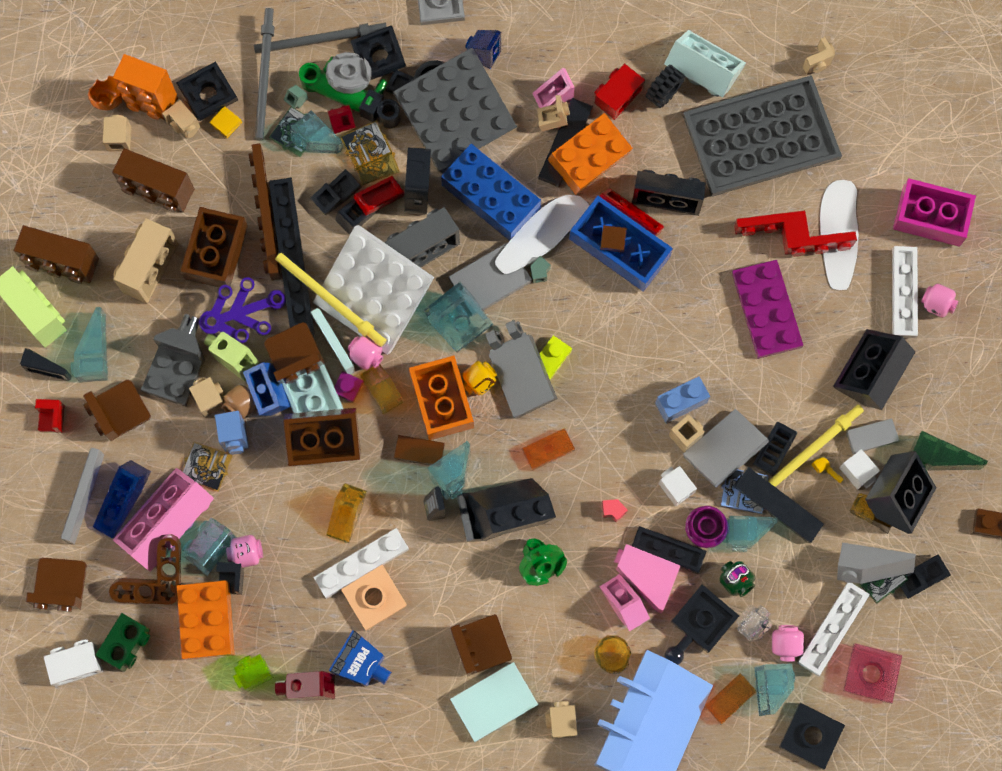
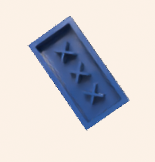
M472 144L465 149L441 176L442 186L509 241L541 209L540 198Z
M600 196L594 199L570 230L569 240L643 292L669 260L673 250L671 246ZM603 225L627 228L623 253L600 250Z

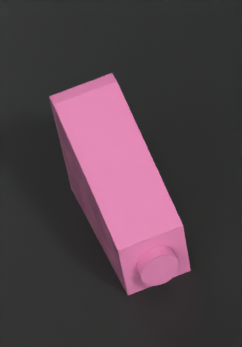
M626 544L624 550H618L614 560L615 563H618L616 571L656 612L662 613L680 565Z

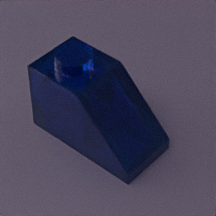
M477 30L474 37H469L465 48L468 50L473 47L482 65L491 69L501 53V32L498 30Z

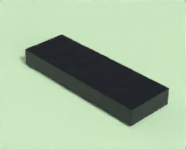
M641 526L638 527L632 547L678 564L680 568L699 574L707 552L704 549Z

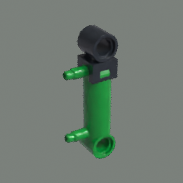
M333 56L327 61L323 70L315 63H306L299 69L301 86L307 92H316L342 105H349L351 109L359 112L361 117L373 123L378 118L384 128H395L400 123L401 116L398 103L392 99L384 100V95H382L387 85L385 80L382 79L374 91L369 89L368 91L362 90L361 92L348 94L335 90L327 81L328 62L330 63ZM310 75L316 76L313 80H307L306 78ZM387 111L394 112V115L390 117H387L384 114Z

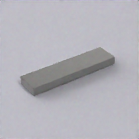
M91 448L61 535V539L75 545L104 458V454L99 449Z

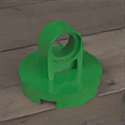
M531 538L527 540L523 549L524 558L519 566L520 574L526 583L534 586L549 583L548 579L552 576H560L567 564V559L562 549L557 545H545L539 539Z

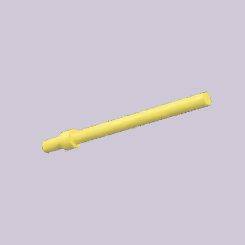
M278 254L275 259L355 325L359 333L364 337L368 336L380 347L386 343L387 340L374 330V326L367 320L364 322L284 254Z
M856 405L846 415L842 414L835 420V424L768 482L775 487L779 485L839 432L847 430L852 425L851 422L864 412L863 408L860 405Z

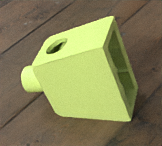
M221 332L218 336L216 334H208L204 340V344L209 347L208 350L213 357L245 382L247 381L243 371L260 364L248 347L225 332Z

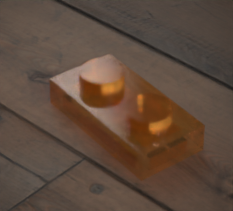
M564 428L523 447L522 451L533 471L575 451V448Z

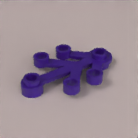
M246 277L240 282V290L230 311L220 314L225 301L233 293L230 286L222 285L218 290V297L212 310L206 311L201 315L199 326L207 334H215L218 331L225 332L242 344L249 339L248 331L245 329L236 330L225 324V322L234 320L255 330L259 335L266 336L271 331L270 324L266 321L259 322L246 315L268 307L274 310L281 309L286 303L285 294L282 291L274 290L270 292L267 298L243 306L248 293L252 291L255 285L251 278ZM249 281L251 288H244L243 282ZM227 289L229 291V295L223 296L221 294V290ZM273 296H280L281 302L275 303ZM208 318H213L216 323L214 326H210L207 324ZM260 325H266L267 332H261L259 329ZM243 332L246 336L245 340L238 339L237 334Z

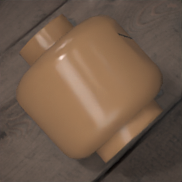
M237 385L223 397L224 404H222L225 413L239 411L243 419H245L257 409L249 387Z

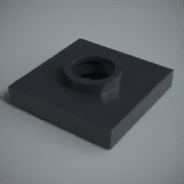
M392 25L350 41L354 53L358 54L363 60L365 58L371 67V80L407 67ZM377 50H385L388 53L386 59L383 58L376 62L372 60V56Z
M216 61L176 82L198 121L220 111L224 106L227 107L238 101L236 94ZM211 87L216 90V96L214 95L207 100L201 99L200 93L204 88Z
M800 702L779 748L825 770L845 725ZM812 726L817 727L822 733V739L816 745L809 744L804 737L806 729Z

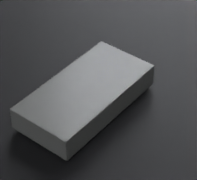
M892 418L846 431L853 454L857 453L860 449L868 451L899 442Z

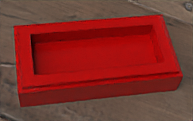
M390 176L356 193L354 199L367 216L404 197L405 192L395 178Z

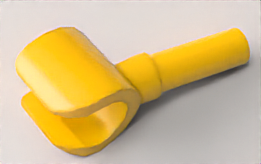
M818 458L812 462V466L817 473L820 474L825 470L839 483L844 480L830 467V463L826 458Z

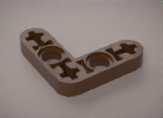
M166 534L157 545V579L118 578L109 588L110 597L120 603L165 605L175 603L178 599L177 585H181V542L179 538L173 534ZM170 541V544L175 547L171 550L170 557L166 558L168 548L163 545ZM172 564L176 570L175 574L167 575L164 573L163 565ZM169 581H172L170 584L171 592H175L171 597H168V594L164 592L168 587ZM119 585L122 586L123 590H130L132 585L135 586L133 596L131 595L132 591H125L123 595H120V592L115 589ZM139 587H149L151 595L148 597L142 596L139 593Z

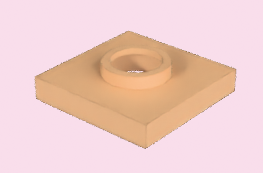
M383 564L341 589L365 631L407 607L406 602ZM371 588L379 589L383 595L382 601L375 606L369 605L365 600V594Z

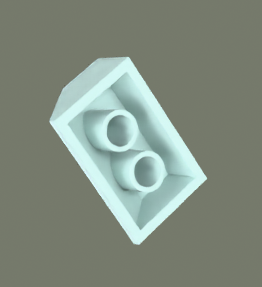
M688 30L675 41L664 65H673L692 84L701 85L708 89L710 94L723 97L730 90L746 62Z

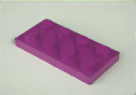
M773 260L733 270L732 276L757 359L802 348L804 345L778 261Z

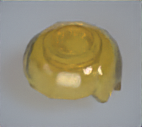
M606 635L597 642L594 658L601 669L610 674H620L629 667L631 650L625 639L618 635Z

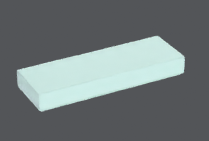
M316 308L311 311L313 318L346 373L352 374L355 372L354 365L321 310Z

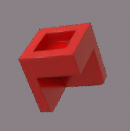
M36 399L35 409L39 412L38 430L40 432L62 433L65 405L60 400Z

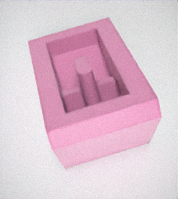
M562 68L532 94L539 108L556 104V95H560L563 102H570L574 98L575 87L566 69Z

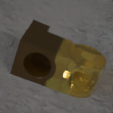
M859 493L849 511L856 517L866 520L888 534L892 526L877 519L865 500L868 495Z

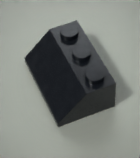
M652 170L637 171L632 204L699 216L704 201L706 182H701L697 178H678L675 174H656Z
M866 329L833 387L864 406L882 410L913 358L915 350L903 336Z
M916 451L894 454L890 456L865 500L877 519L907 534H911L937 487Z
M533 478L467 494L482 540L539 526L556 518L549 494Z

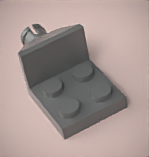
M188 314L183 315L178 329L171 328L155 335L153 340L157 344L158 349L141 388L144 393L185 407L192 394L189 388L198 379L205 362L199 342L195 337L199 326V319L194 316L190 318Z

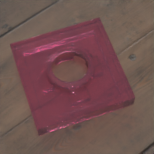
M854 643L843 691L892 704L902 655ZM868 665H873L879 669L880 678L875 683H869L863 678V670Z

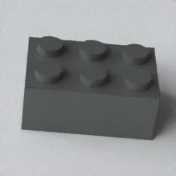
M445 207L440 210H432L420 222L416 220L410 223L403 232L393 233L384 243L421 268L460 245L459 228Z

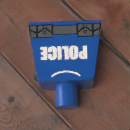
M352 630L329 669L334 675L366 687L372 678L385 685L392 673L381 666L384 655L354 630Z

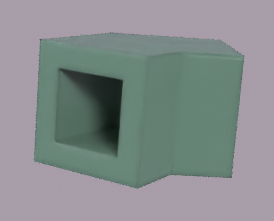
M297 85L289 88L284 97V101L293 108H300L308 99L307 93Z
M541 256L530 266L533 283L547 281V273L551 269V264Z

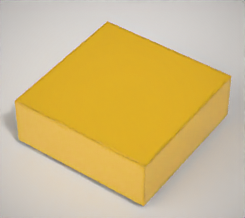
M225 106L210 121V125L227 139L242 124V120Z

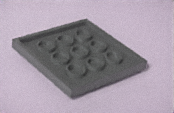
M473 47L393 92L425 149H431V160L438 172L452 165L470 144L480 149L517 128Z

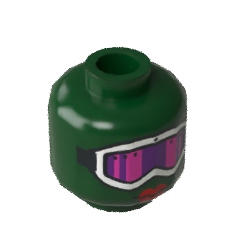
M729 561L721 568L722 574L719 581L731 596L739 595L743 597L755 587V575L743 561L735 563Z

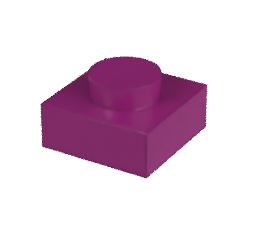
M342 371L334 388L339 397L354 403L364 381Z

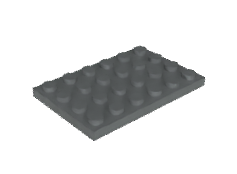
M812 75L683 112V118L711 197L840 160L842 157Z

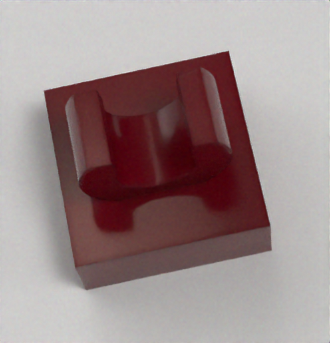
M343 105L340 108L327 111L334 134L356 128L349 105Z

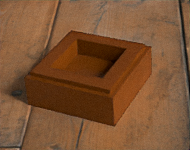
M603 225L600 250L623 253L627 228Z

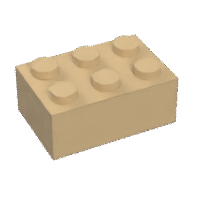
M145 218L143 224L137 227L133 243L127 246L124 253L125 258L122 264L115 268L113 280L122 293L148 304L179 245L171 229Z

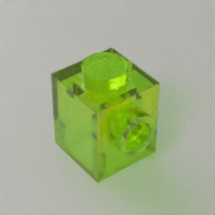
M261 654L253 658L251 655L246 656L237 662L238 666L234 667L236 674L233 675L237 686L239 689L243 687L247 692L274 678Z

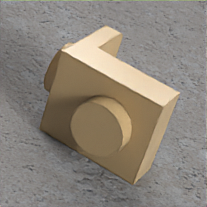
M825 37L820 39L817 46L819 53L806 58L803 65L806 74L812 72L819 73L831 65L835 56V50Z
M560 95L555 96L556 104L537 109L541 131L568 125L567 115H570L567 101L563 102Z

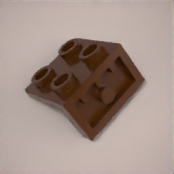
M496 614L461 627L459 624L450 627L467 677L512 660Z

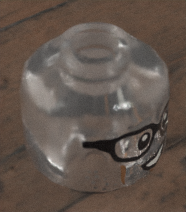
M761 604L758 608L754 605H748L736 619L738 624L736 629L750 641L753 639L761 640L773 626L769 618L771 613Z

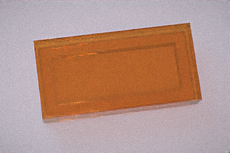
M739 673L704 707L722 725L757 690Z

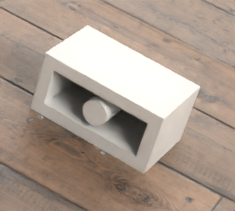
M81 640L75 642L72 648L65 650L64 647H59L51 650L50 655L44 656L50 684L58 687L104 672L101 660L96 656L98 651L97 645L93 642H88V640Z

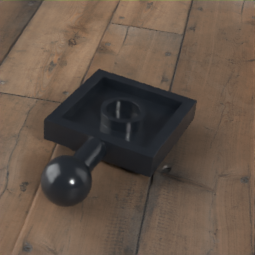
M701 585L671 621L685 636L676 646H671L665 651V658L679 665L684 659V651L693 641L709 653L740 615L704 585Z

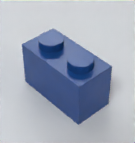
M262 362L243 371L258 413L263 416H272L291 407L282 383L276 380L274 375L276 369L272 363Z

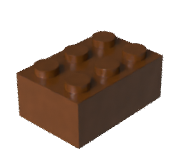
M125 148L112 171L117 180L116 182L124 193L134 196V194L142 196L144 201L155 204V202L162 204L166 210L176 212L177 210L184 213L195 190L186 172Z
M199 207L180 270L185 280L218 288L222 285L231 286L248 228L244 217Z
M24 225L13 250L19 257V260L24 263L25 268L38 272L39 269L47 271L48 275L60 278L61 275L69 277L70 281L77 284H82V282L91 283L99 261L98 255L89 243Z
M357 408L285 414L283 420L288 466L360 460L361 449Z

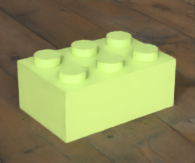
M12 266L0 276V296L45 348L67 331L62 325L65 322L63 317L23 270L18 273Z

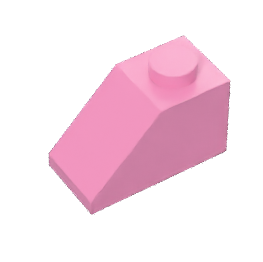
M620 574L599 586L618 618L629 631L650 619L641 598Z

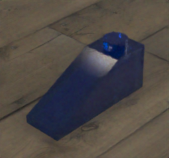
M132 460L119 466L93 528L112 539L115 538L142 493L151 471Z

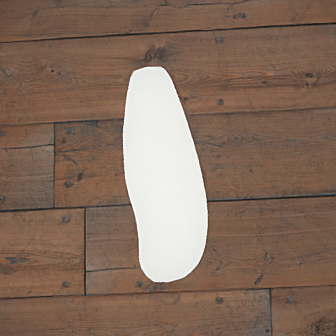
M837 180L827 187L820 208L821 235L856 231L857 241L850 250L838 251L837 249H830L828 252L823 253L830 287L836 290H847L849 287L858 251L857 189L851 181Z
M565 195L542 207L523 225L498 255L495 261L497 268L502 273L509 274L536 261L539 256L542 257L554 248L573 228L589 207L587 201L577 195Z

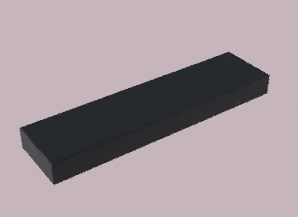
M572 98L569 104L570 115H567L568 125L559 127L538 176L539 180L560 187L563 177L548 161L551 153L585 128L593 109L592 105Z
M750 467L745 468L733 485L734 488L807 543H812L824 523Z

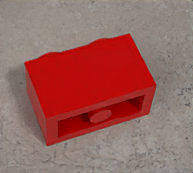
M624 63L620 69L615 68L612 71L609 81L605 85L602 83L594 92V104L615 120L644 89L645 79Z

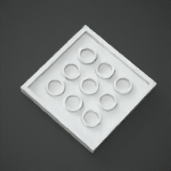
M357 225L352 230L322 287L364 322L367 320L374 326V330L387 340L382 346V351L388 355L395 347L434 277ZM316 296L313 301L314 304L358 335L363 336L358 332V328L320 296Z

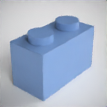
M700 376L657 396L655 404L665 423H668L707 404L710 395Z
M233 411L216 414L218 440L224 451L234 455L243 453V449H249L246 424L240 412Z

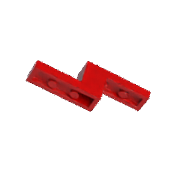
M805 210L738 218L734 225L735 234H742V236H751L759 231L774 233L781 229L785 255L792 254L793 257L803 256L806 254L805 252L823 254L830 249L847 251L857 241L856 231L810 237Z

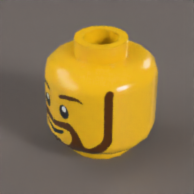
M476 361L463 372L462 377L465 381L463 386L469 394L474 392L482 396L496 384L495 377L497 373L488 362Z

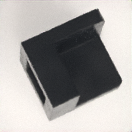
M217 562L216 572L219 573V581L226 580L230 583V594L242 595L244 568H242L241 563Z

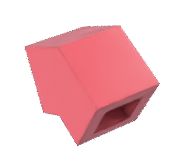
M618 499L602 501L603 518L611 517L617 522L628 511Z

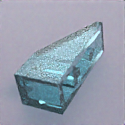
M101 307L95 308L74 353V362H71V374L80 383L108 380L106 313Z

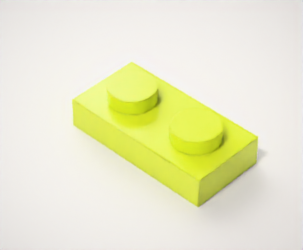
M554 335L540 352V357L550 380L572 351L570 346Z

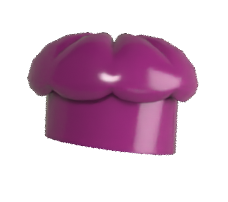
M700 506L692 510L685 522V530L688 538L695 545L702 548H713L721 544L726 538L728 522L725 515L719 509L712 506Z

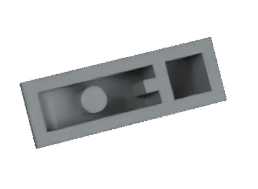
M842 542L837 580L863 584L913 573L916 554Z

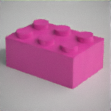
M908 178L902 188L893 230L960 247L967 238L976 195Z

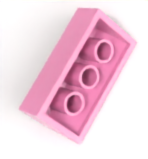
M175 468L116 535L113 541L151 572L157 566V545L161 538L166 534H173L180 538L193 526L194 521L200 514L208 509L214 498L197 482L178 468ZM170 541L163 545L168 548V551L174 547L170 544Z

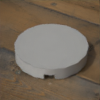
M345 52L337 54L330 63L328 62L326 78L329 85L335 90L353 94L361 92L368 86L371 81V67L365 58L363 60L358 54Z

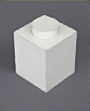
M862 449L839 467L857 490L863 485L867 489L877 480L875 475L880 472Z
M680 466L676 469L670 467L661 474L662 479L659 485L675 507L693 495L697 490Z

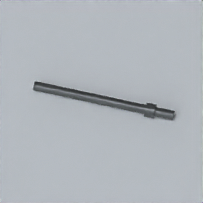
M265 8L264 24L261 25V36L263 38L255 140H264L271 39L274 37L275 30L273 26L274 9Z
M386 22L373 25L366 23L360 24L356 28L271 42V51L357 36L362 37L383 29L387 25ZM262 43L254 45L255 54L261 53Z

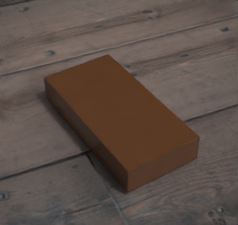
M398 435L394 459L441 467L445 443Z

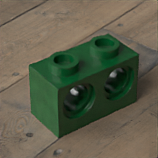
M121 613L97 651L96 656L125 672L127 668L131 669L137 660L136 653L139 648H143L150 638L148 634L150 629ZM131 627H136L137 635L133 639H128L126 636L127 630ZM123 648V658L115 661L113 657L115 650Z

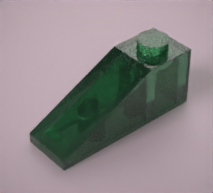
M921 431L916 436L910 452L916 451L927 471L981 470L988 462L986 459L924 431Z

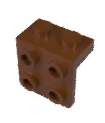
M306 323L295 325L266 339L264 342L276 369V372H274L276 380L282 384L293 383L299 379L298 376L307 373V375L312 374L320 369L319 366L325 364Z
M127 379L98 396L92 391L83 395L86 403L83 404L89 416L94 415L97 423L94 424L100 436L105 435L110 441L147 422L151 418L147 407L131 380Z
M40 558L34 593L27 592L26 602L33 605V609L48 610V607H55L57 611L71 613L72 609L81 610L87 564L84 561Z

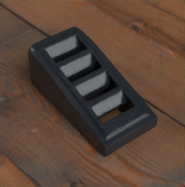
M353 199L337 212L335 220L350 235L355 226H362L377 211L366 216L355 199ZM352 210H354L360 217H357L352 212Z
M24 349L20 365L25 371L66 381L71 380L72 376L65 368L30 349Z
M777 421L768 436V443L760 450L753 465L774 476L798 432ZM776 432H778V433H780V434L786 436V437L789 438V439L786 440V439H784V438L778 436V435L776 434ZM774 440L782 444L784 448L782 449L774 445L771 441ZM767 448L779 454V457H776L766 451ZM762 457H765L775 463L774 466L761 460Z
M439 486L434 487L424 498L428 521L444 519L446 517L442 491Z

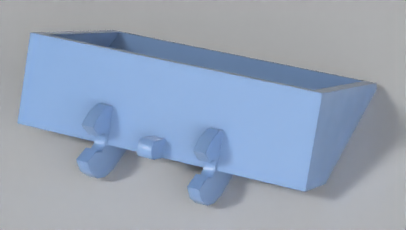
M646 650L633 680L619 676L617 679L618 683L629 689L622 703L614 699L611 701L610 705L619 709L613 724L601 719L597 724L609 731L594 765L605 771H676L713 687L712 684L672 661Z

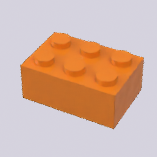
M123 55L112 78L126 107L135 112L143 111L149 117L156 120L164 119L162 113L175 104L178 99L167 70L129 55Z
M603 113L551 153L548 161L563 177V180L574 194L577 195L625 158L633 148L608 116Z
M455 355L409 368L429 440L474 428V420Z
M225 580L177 585L182 659L193 660L235 655L230 583Z

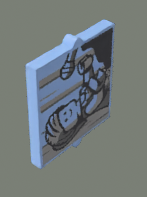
M737 469L721 486L723 489L721 506L762 514L763 509L733 487L743 473V470ZM759 474L768 481V475Z

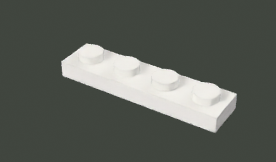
M894 246L892 249V334L903 336V338H916L918 336L917 247Z
M397 528L316 575L314 579L327 599L380 565H384L408 551L409 548Z
M847 583L797 663L816 676H820L870 594L853 583Z

